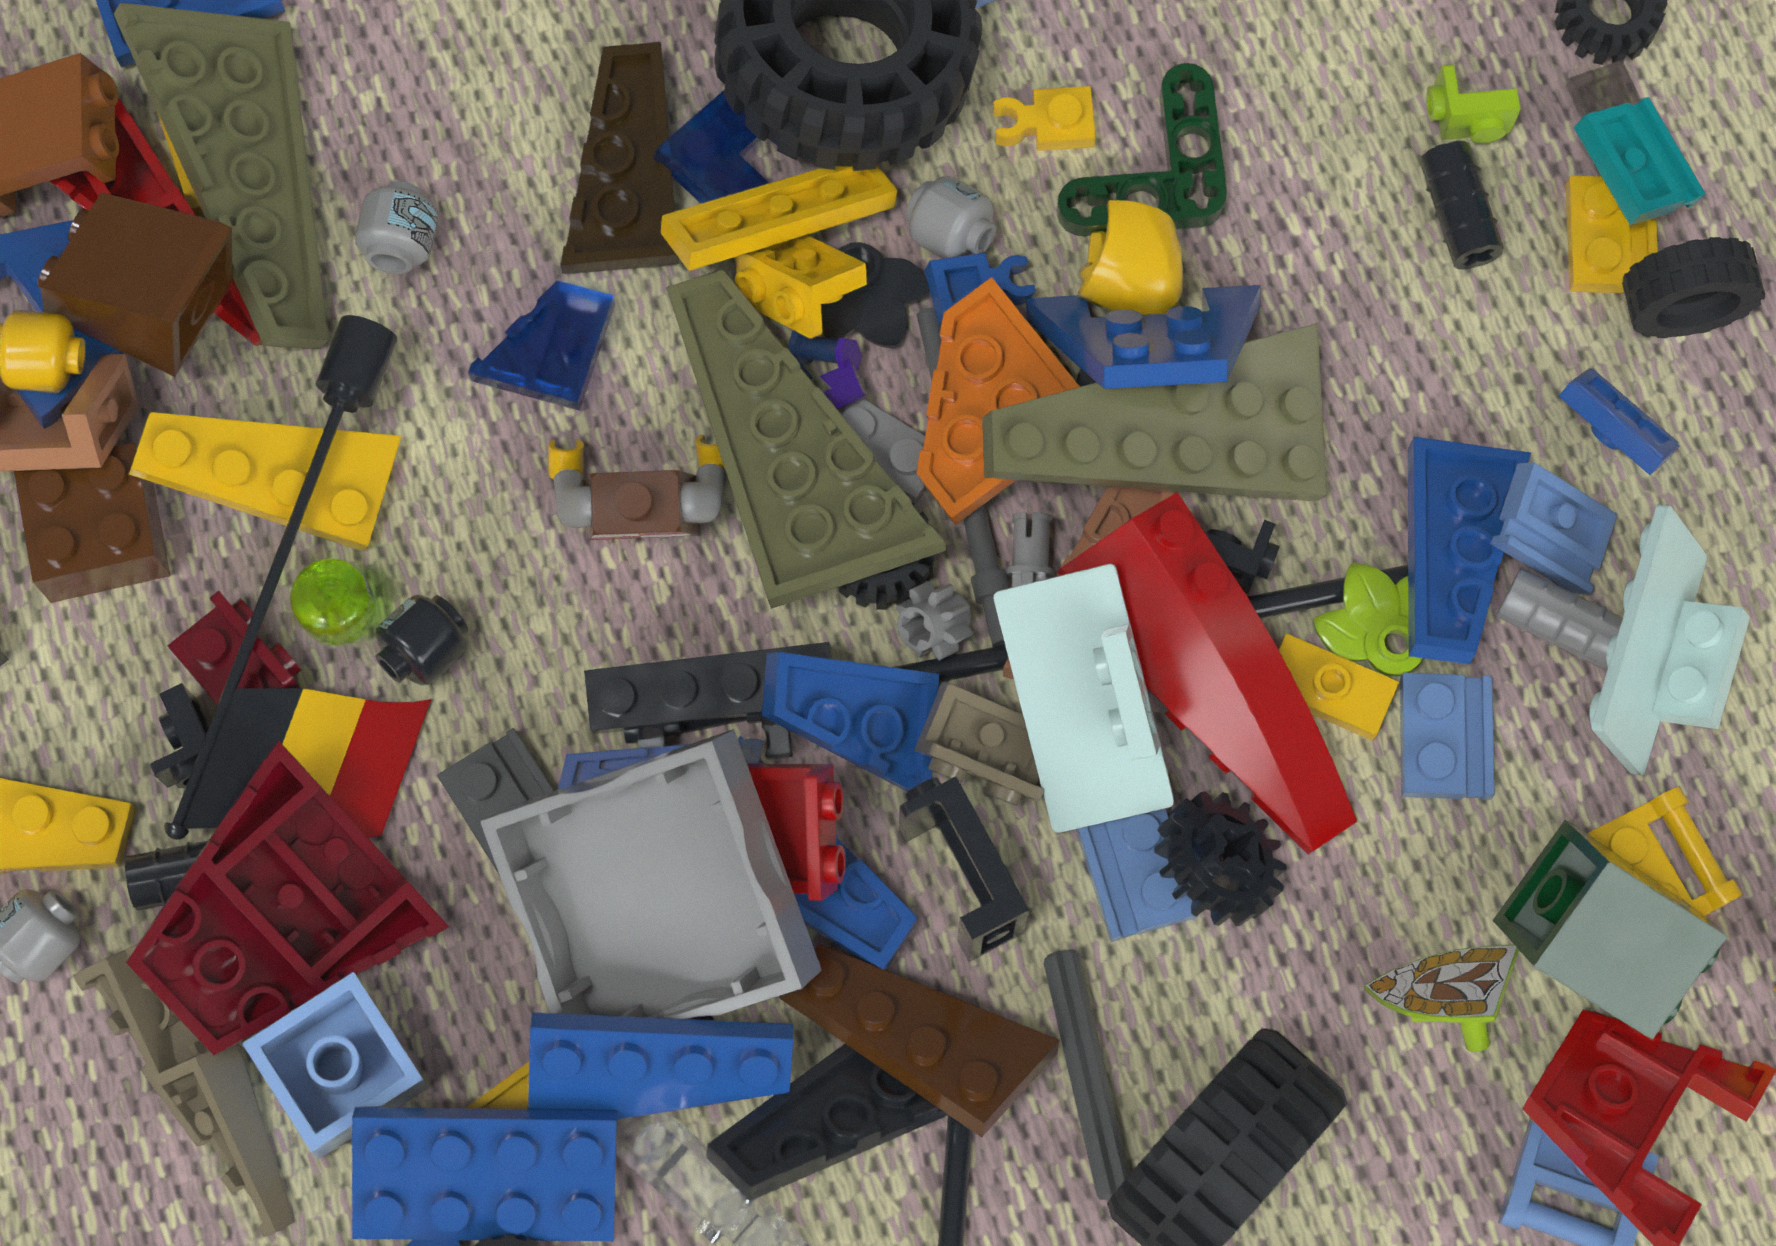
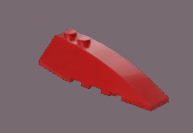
M1178 492L1133 517L1057 571V574L1060 576L1109 563L1116 566L1146 688L1168 709L1164 714L1181 731L1187 727L1212 752L1208 757L1225 774L1232 771L1252 791L1251 800L1303 851L1310 854L1357 822L1333 759L1279 649L1247 595Z

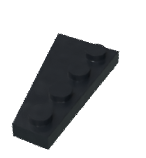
M843 1044L791 1082L789 1093L772 1096L707 1144L706 1158L748 1201H752L948 1116V1114L860 1053Z

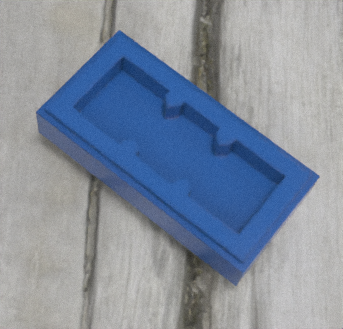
M1593 368L1587 369L1573 379L1559 395L1564 402L1592 425L1591 430L1601 443L1611 449H1620L1649 475L1661 467L1680 447L1679 442Z

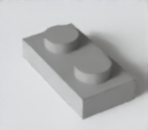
M863 398L838 408L837 410L872 451L875 460L896 485L898 484L913 503L917 504L926 491L925 486L916 474L920 450H923L925 436Z

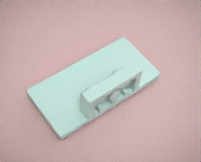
M1661 504L1656 506L1651 524H1647L1642 531L1640 538L1641 559L1635 579H1631L1628 582L1624 591L1623 607L1625 612L1618 635L1613 636L1608 645L1606 656L1608 670L1602 690L1594 695L1590 706L1592 731L1630 774L1642 776L1647 768L1660 721L1719 729L1750 620L1743 607L1695 602L1706 565L1707 555L1670 505Z
M1109 563L997 591L993 598L1041 787L1044 789L1043 795L1053 831L1061 833L1171 807L1174 803V796L1116 566Z

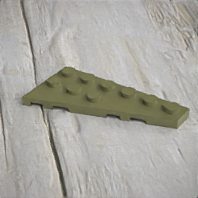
M1317 323L1245 342L1227 382L1103 389L1098 383H1093L996 409L982 417L984 478L1302 501H1318L1327 496Z

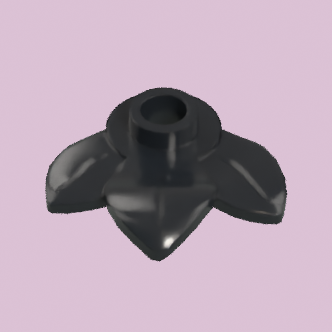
M852 242L840 247L839 251L866 263V270L868 271L866 276L867 285L844 294L837 302L821 304L823 336L838 340L839 337L846 338L857 329L863 338L876 346L883 348L899 347L907 330L905 303L915 302L930 293L925 276L909 260L903 258H884L876 248L866 243Z

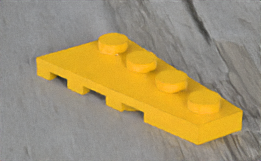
M150 412L129 475L287 526L324 428ZM337 430L299 531L365 551L370 542L402 436Z
M0 778V874H5L6 871L39 870L43 872L121 867L136 807L128 802Z

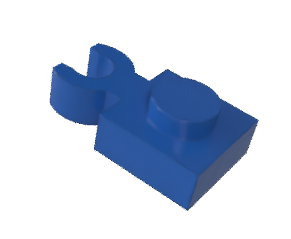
M985 253L929 261L924 271L938 323L942 324L943 313L991 277L1015 306L1025 304L1026 298H1032L1036 292L1035 285L1017 286L1012 283L1009 275L1022 273L1028 265L1027 257L1021 255L1007 257L1001 262L999 267L989 268Z

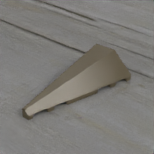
M137 944L74 974L75 981L82 991L96 987L114 1013L108 1017L106 1024L114 1035H121L128 1031L136 1041L146 1063L141 1069L142 1073L195 1145L199 1147L210 1142L228 1166L229 1170L221 1178L228 1190L233 1193L244 1188L251 1197L262 1220V1224L257 1228L263 1237L269 1236L295 1222L239 1042L213 1055L126 964V959Z

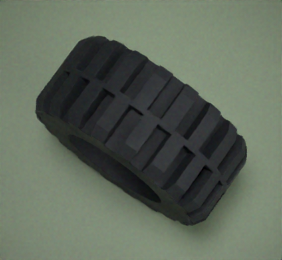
M1261 1028L1204 1088L1110 1197L1107 1205L1111 1218L1141 1246H1224L1346 1107L1348 1103L1343 1088L1278 1030Z

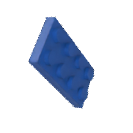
M355 1107L352 1115V1239L482 1240L491 1237L494 1240L499 1239L502 1235H515V1239L525 1240L529 1238L534 1241L614 1242L617 1110Z

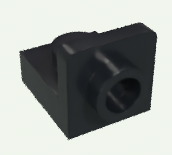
M1265 519L1253 550L1241 546V541L1228 532L1217 529L1205 532L1243 591L1249 594L1255 576L1265 580L1268 579L1280 548L1279 545L1269 542L1276 524Z
M181 683L159 693L167 710L166 714L159 717V721L169 743L177 751L152 762L150 767L154 776L167 788L175 784L177 788H186L209 728L196 697Z

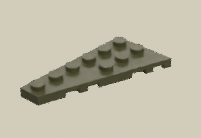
M120 3L114 12L115 19L206 219L218 221L232 227V277L263 345L321 349L329 339L290 22Z
M723 269L666 287L771 609L947 551L942 537L932 525L929 526L913 507L911 499L878 464L872 451L822 390L812 383L801 369L800 363L787 347L784 348L765 325L761 315Z

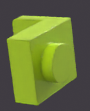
M1454 64L1441 65L1434 86H1428L1426 92L1428 117L1430 121H1438L1441 140L1471 138V141L1475 143H1489L1499 140L1505 134H1510L1521 110L1517 88L1459 94Z

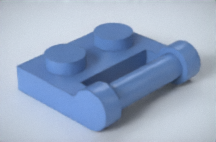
M1530 1118L1510 1186L1504 1197L1498 1223L1516 1230L1523 1225L1579 1246H1634L1638 1229ZM1649 1152L1642 1167L1654 1174L1659 1155ZM1538 1184L1617 1212L1614 1226L1612 1229H1608L1530 1201L1534 1185Z

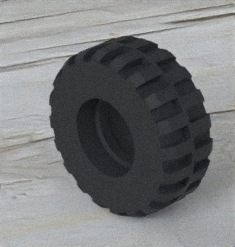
M721 0L714 40L716 45L714 57L717 78L725 84L724 96L731 109L738 115L744 114L746 116L745 126L763 142L769 139L776 144L778 152L796 161L798 157L815 162V167L835 170L836 166H853V171L876 169L877 163L888 161L890 165L912 158L917 146L921 149L932 146L944 135L946 125L956 121L964 106L977 63L978 48L982 37V19L975 9L977 0ZM822 16H852L865 20L883 31L892 41L897 51L884 59L870 63L854 64L840 62L814 50L804 41L797 29L806 22Z

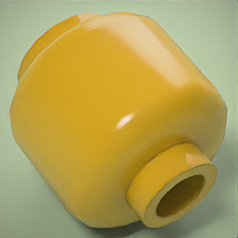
M15 310L7 316L3 324L0 323V377L2 382L9 388L59 393L68 384L71 374L82 373L85 361L84 338L74 337L73 326L64 315Z

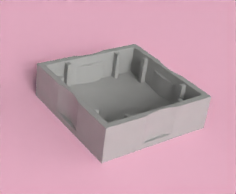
M734 729L507 807L480 821L510 905L522 922L530 939L535 955L537 978L550 1013L670 1019L720 1015L802 989L822 971Z

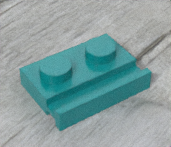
M1649 97L1642 98L1637 104L1631 105L1628 102L1585 114L1573 127L1630 225L1673 213L1682 206L1692 207L1706 194Z

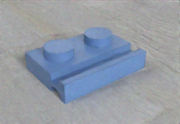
M1535 462L1519 463L1516 466L1499 518L1504 522L1501 533L1498 536H1493L1491 545L1572 593L1592 594L1594 585L1589 583L1593 569H1600L1617 513Z
M1403 673L1401 675V797L1481 798V800H1491L1495 793L1492 676L1469 678L1464 675Z
M1166 809L1076 829L1110 942L1198 917L1191 914L1192 900L1187 895L1180 899H1175L1172 896L1174 889L1178 886L1175 879L1163 878L1159 873L1168 864V859L1154 852V847L1165 839L1157 829L1159 825L1168 819Z

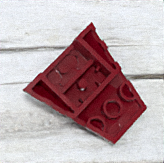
M278 740L125 962L213 1055H216L275 1023L352 972L358 975L376 964L379 966L401 954V951L427 936L430 938L449 928V926Z

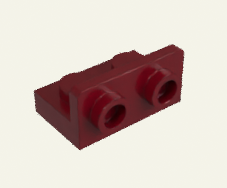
M219 590L209 598L215 608L167 645L216 705H218L253 611L241 598L231 605ZM257 636L237 689L300 688L293 677L302 670L279 642L268 649Z

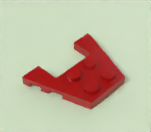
M1583 1009L1531 1092L1522 1110L1653 1246H1680L1702 1204L1644 1169L1642 1164L1686 1087L1747 1122L1772 1080L1776 1069L1758 1061H1753L1750 1067L1724 1060L1722 1059L1723 1051L1701 1044L1694 1051L1661 1041V1032H1658L1653 1039H1650L1621 1020Z

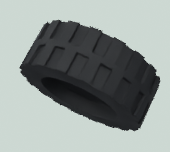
M1733 237L1695 239L1686 241L1683 244L1671 245L1657 253H1651L1639 263L1633 264L1630 267V271L1624 274L1622 282L1633 329L1637 333L1641 332L1646 337L1668 338L1710 332L1713 329L1725 327L1732 324L1733 321L1746 317L1750 314L1749 312L1761 305V300L1765 299V291L1754 248H1751L1749 242L1739 241V238Z

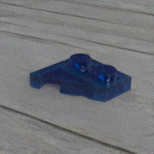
M557 280L537 299V304L530 313L521 315L504 331L506 338L483 360L478 357L470 365L468 371L470 380L580 411L616 305L614 295Z

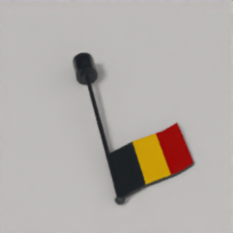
M354 315L342 316L315 383L316 387L324 393L323 400L332 406V410L172 823L165 822V833L172 839L179 840L186 837L189 833L188 829H217L278 740L369 839L382 836L431 699L416 702H378L304 688L237 689L344 411L355 413L359 407L366 408L373 405L396 346L397 336L390 329L373 320Z

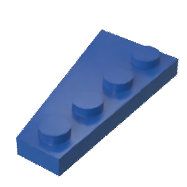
M1413 437L1408 447V632L1410 657L1470 664L1475 656L1493 594L1496 572L1504 554L1503 551L1491 545L1493 536L1500 535L1504 524L1499 518L1516 466L1519 463H1528L1531 452Z
M741 735L738 740L744 739ZM760 758L759 763L765 764ZM836 834V845H842L845 851L846 866L843 882L837 884L838 889L823 901H809L808 894L794 893L804 923L807 927L861 961L879 967L882 970H887L916 925L917 917L862 860H859L838 839Z
M532 1012L530 1024L528 1109L617 1110V1119L789 1093L793 1051V1024Z

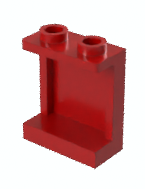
M746 763L793 892L795 894H808L809 901H823L838 889L837 884L843 882L846 866L844 848L842 845H836L835 821H839L842 816L843 790L840 782H834L833 764Z

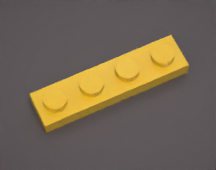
M878 165L876 169L853 171V166H836L835 170L819 168L662 215L661 234L688 271L895 208L897 189Z

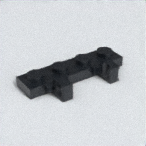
M829 642L584 670L590 732L599 734L624 731L626 744L638 742L639 748L663 747L669 744L668 733L681 732V724L746 716L748 724L762 722V729L765 731L767 751L765 752L767 760L793 757L791 731L762 717L766 654L783 652L832 659L831 645Z

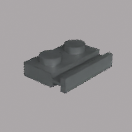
M514 728L508 730L504 737L494 743H487L437 774L440 782L497 872L498 869L480 821L507 807L554 791Z

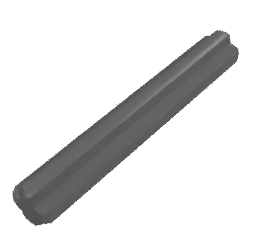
M1076 950L1056 951L1047 955L1044 959V968L1096 1195L1100 1200H1109L1129 1176V1168L1079 954Z

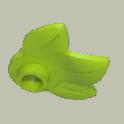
M1352 563L1348 567L1343 584L1345 608L1329 611L1315 617L1313 625L1317 635L1332 653L1350 661L1368 660L1370 665L1382 674L1401 676L1403 673L1413 671L1423 658L1409 656L1408 576L1401 579L1395 585L1390 577L1380 569L1368 564ZM1391 634L1401 636L1406 642V651L1401 654L1391 653L1385 646V637Z

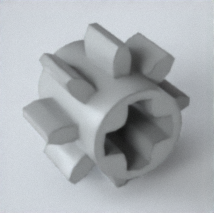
M928 581L910 589L911 599L896 606V610L900 613L897 627L902 641L909 648L915 650V656L917 657L933 651L936 658L941 660L959 651L958 642L972 636L973 633L968 627L971 618L970 605L967 604L966 600L959 593L953 591V585L950 583L935 590L932 583Z

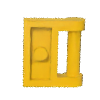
M1680 786L1586 833L1705 916L1744 895L1735 879L1727 880L1684 807L1689 801ZM1660 819L1664 820L1706 892L1705 894L1693 900L1691 899L1650 829V824Z

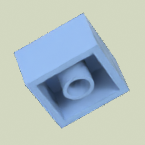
M354 972L242 1043L307 1147L318 1160L352 1138V1115L355 1107L399 1108L428 1089L423 1078Z

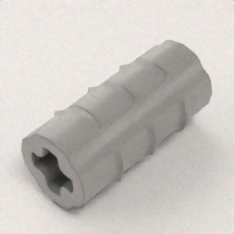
M1520 568L1496 614V617L1520 628L1522 633L1528 632L1549 642L1550 646L1555 645L1575 655L1577 660L1583 659L1606 671L1608 670L1606 660L1608 645L1612 637L1618 635L1623 617L1607 610L1606 606L1600 607L1580 597L1578 592L1572 593L1551 583L1550 579L1545 580L1523 568Z

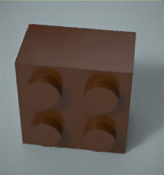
M135 442L114 446L101 468L14 471L32 582L51 603L170 577L154 482L129 475L137 450Z

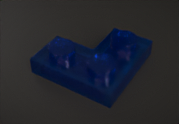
M724 90L657 148L653 157L658 163L660 162L671 171L672 177L700 204L769 184L742 157L760 139L745 126L747 117L745 113L736 114L731 109L724 96Z

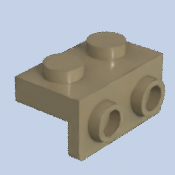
M942 682L914 751L932 758L927 769L950 779L957 777L960 783L963 782L966 773L987 781L983 790L984 793L1015 806H1018L1021 796L1040 801L1044 789L1036 786L1039 775L1024 716L953 684Z

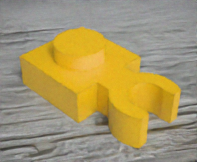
M1091 86L1033 89V105H1024L1019 100L1010 97L993 101V117L1009 116L1016 121L1013 127L996 129L995 144L1013 146L1020 143L1025 136H1035L1037 151L1094 148L1096 138Z

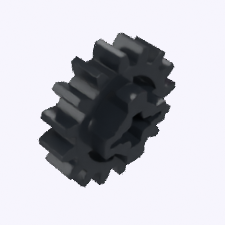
M1203 791L1191 801L1188 798L1183 800L1168 813L1169 818L1159 825L1157 831L1165 839L1154 847V852L1168 859V864L1159 873L1163 878L1175 879L1178 886L1174 889L1172 896L1175 899H1180L1187 895L1192 900L1191 914L1195 917L1207 909L1210 910L1213 925L1220 926L1230 918L1236 927L1241 926L1251 917L1256 919L1274 904L1272 899L1283 891L1285 886L1276 878L1286 871L1287 867L1282 861L1274 859L1272 854L1282 845L1279 840L1266 839L1263 832L1269 823L1265 818L1255 823L1249 818L1250 804L1244 802L1235 809L1231 807L1228 793L1222 792L1212 801L1207 792ZM1222 856L1223 861H1220L1218 857Z

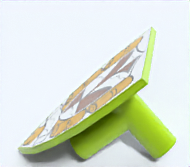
M1515 945L1482 946L1456 949L1427 956L1392 969L1363 985L1364 990L1382 1006L1411 1017L1414 1023H1460L1466 1049L1470 1052H1480L1487 1049L1491 1044L1486 1022L1496 1021L1519 949Z

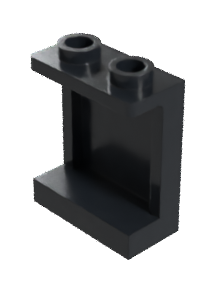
M937 777L931 778L910 789L905 794L907 802L899 807V833L906 843L931 829H938L981 906L961 916L959 921L957 941L968 962L1024 934L1029 909L957 777L942 784Z

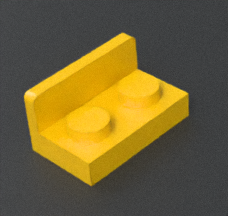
M808 235L735 257V285L757 312L810 339L822 334L821 304L837 302L844 294L867 285L866 263Z

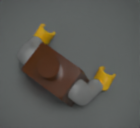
M699 435L695 439L699 465L696 475L680 470L592 473L583 480V441L576 440L574 449L565 450L555 447V440H551L548 444V475L554 480L558 516L568 527H585L586 541L700 536V523L712 521L721 509L727 473L717 443L706 444L705 435Z

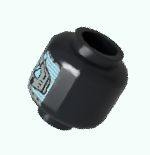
M414 595L408 598L376 627V639L381 649L375 655L376 660L381 668L398 683L407 678L421 686L429 685L463 657L466 652V641L463 635L468 632V627L458 611L441 596L435 595L430 599L423 595Z

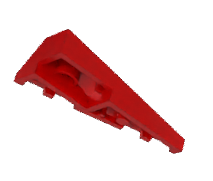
M118 98V102L115 105V133L119 142V153L116 156V179L103 183L90 172L79 171L49 181L79 206L87 210L91 209L100 193L103 192L196 216L178 187L175 186L120 98ZM232 277V284L214 314L254 346L262 345L263 343Z

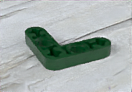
M1192 63L1178 64L1169 69L1162 79L1159 101L1168 171L1081 177L1069 181L1059 193L1056 212L1059 224L1065 231L1075 236H1090L1096 231H1104L1106 233L1108 193H1116L1115 200L1122 201L1129 194L1136 191H1145L1151 194L1156 199L1157 208L1172 218L1176 230L1209 226L1219 219L1226 202L1227 189L1214 84L1211 76L1204 68ZM1179 83H1189L1191 91L1196 92L1192 106L1193 116L1183 117L1185 110L1183 96L1181 93H1176ZM1186 134H1197L1207 141L1209 150L1203 156L1196 158L1188 157L1179 151L1176 144L1177 140ZM1203 172L1201 178L1202 193L1205 197H1212L1208 199L1207 208L1204 209L1196 208L1195 201L1187 199L1190 198L1192 191V174ZM1077 197H1087L1088 205L1095 206L1091 210L1090 217H1080L1078 209L1071 208L1075 206Z

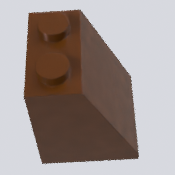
M101 192L90 210L82 208L75 216L68 232V240L70 242L60 257L52 255L47 260L39 275L37 286L41 289L44 312L64 315L71 322L74 329L175 377L232 284V227L218 221Z

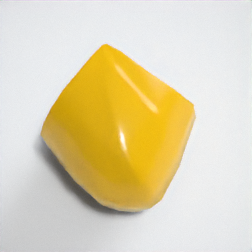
M1109 200L1107 204L1108 223L1106 233L1104 231H1096L1090 235L1088 261L1082 267L1079 274L1082 278V286L1078 291V298L1110 312L1134 310L1141 313V315L1166 314L1169 309L1176 307L1182 294L1183 284L1181 245L1175 223L1168 214L1159 208L1133 201Z

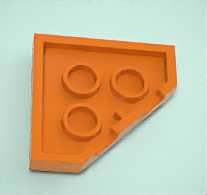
M992 277L943 313L937 369L933 371L926 412L928 422L923 450H920L916 471L922 484L954 525H957L1016 481L1012 479L984 478L982 417L996 409L1080 387Z

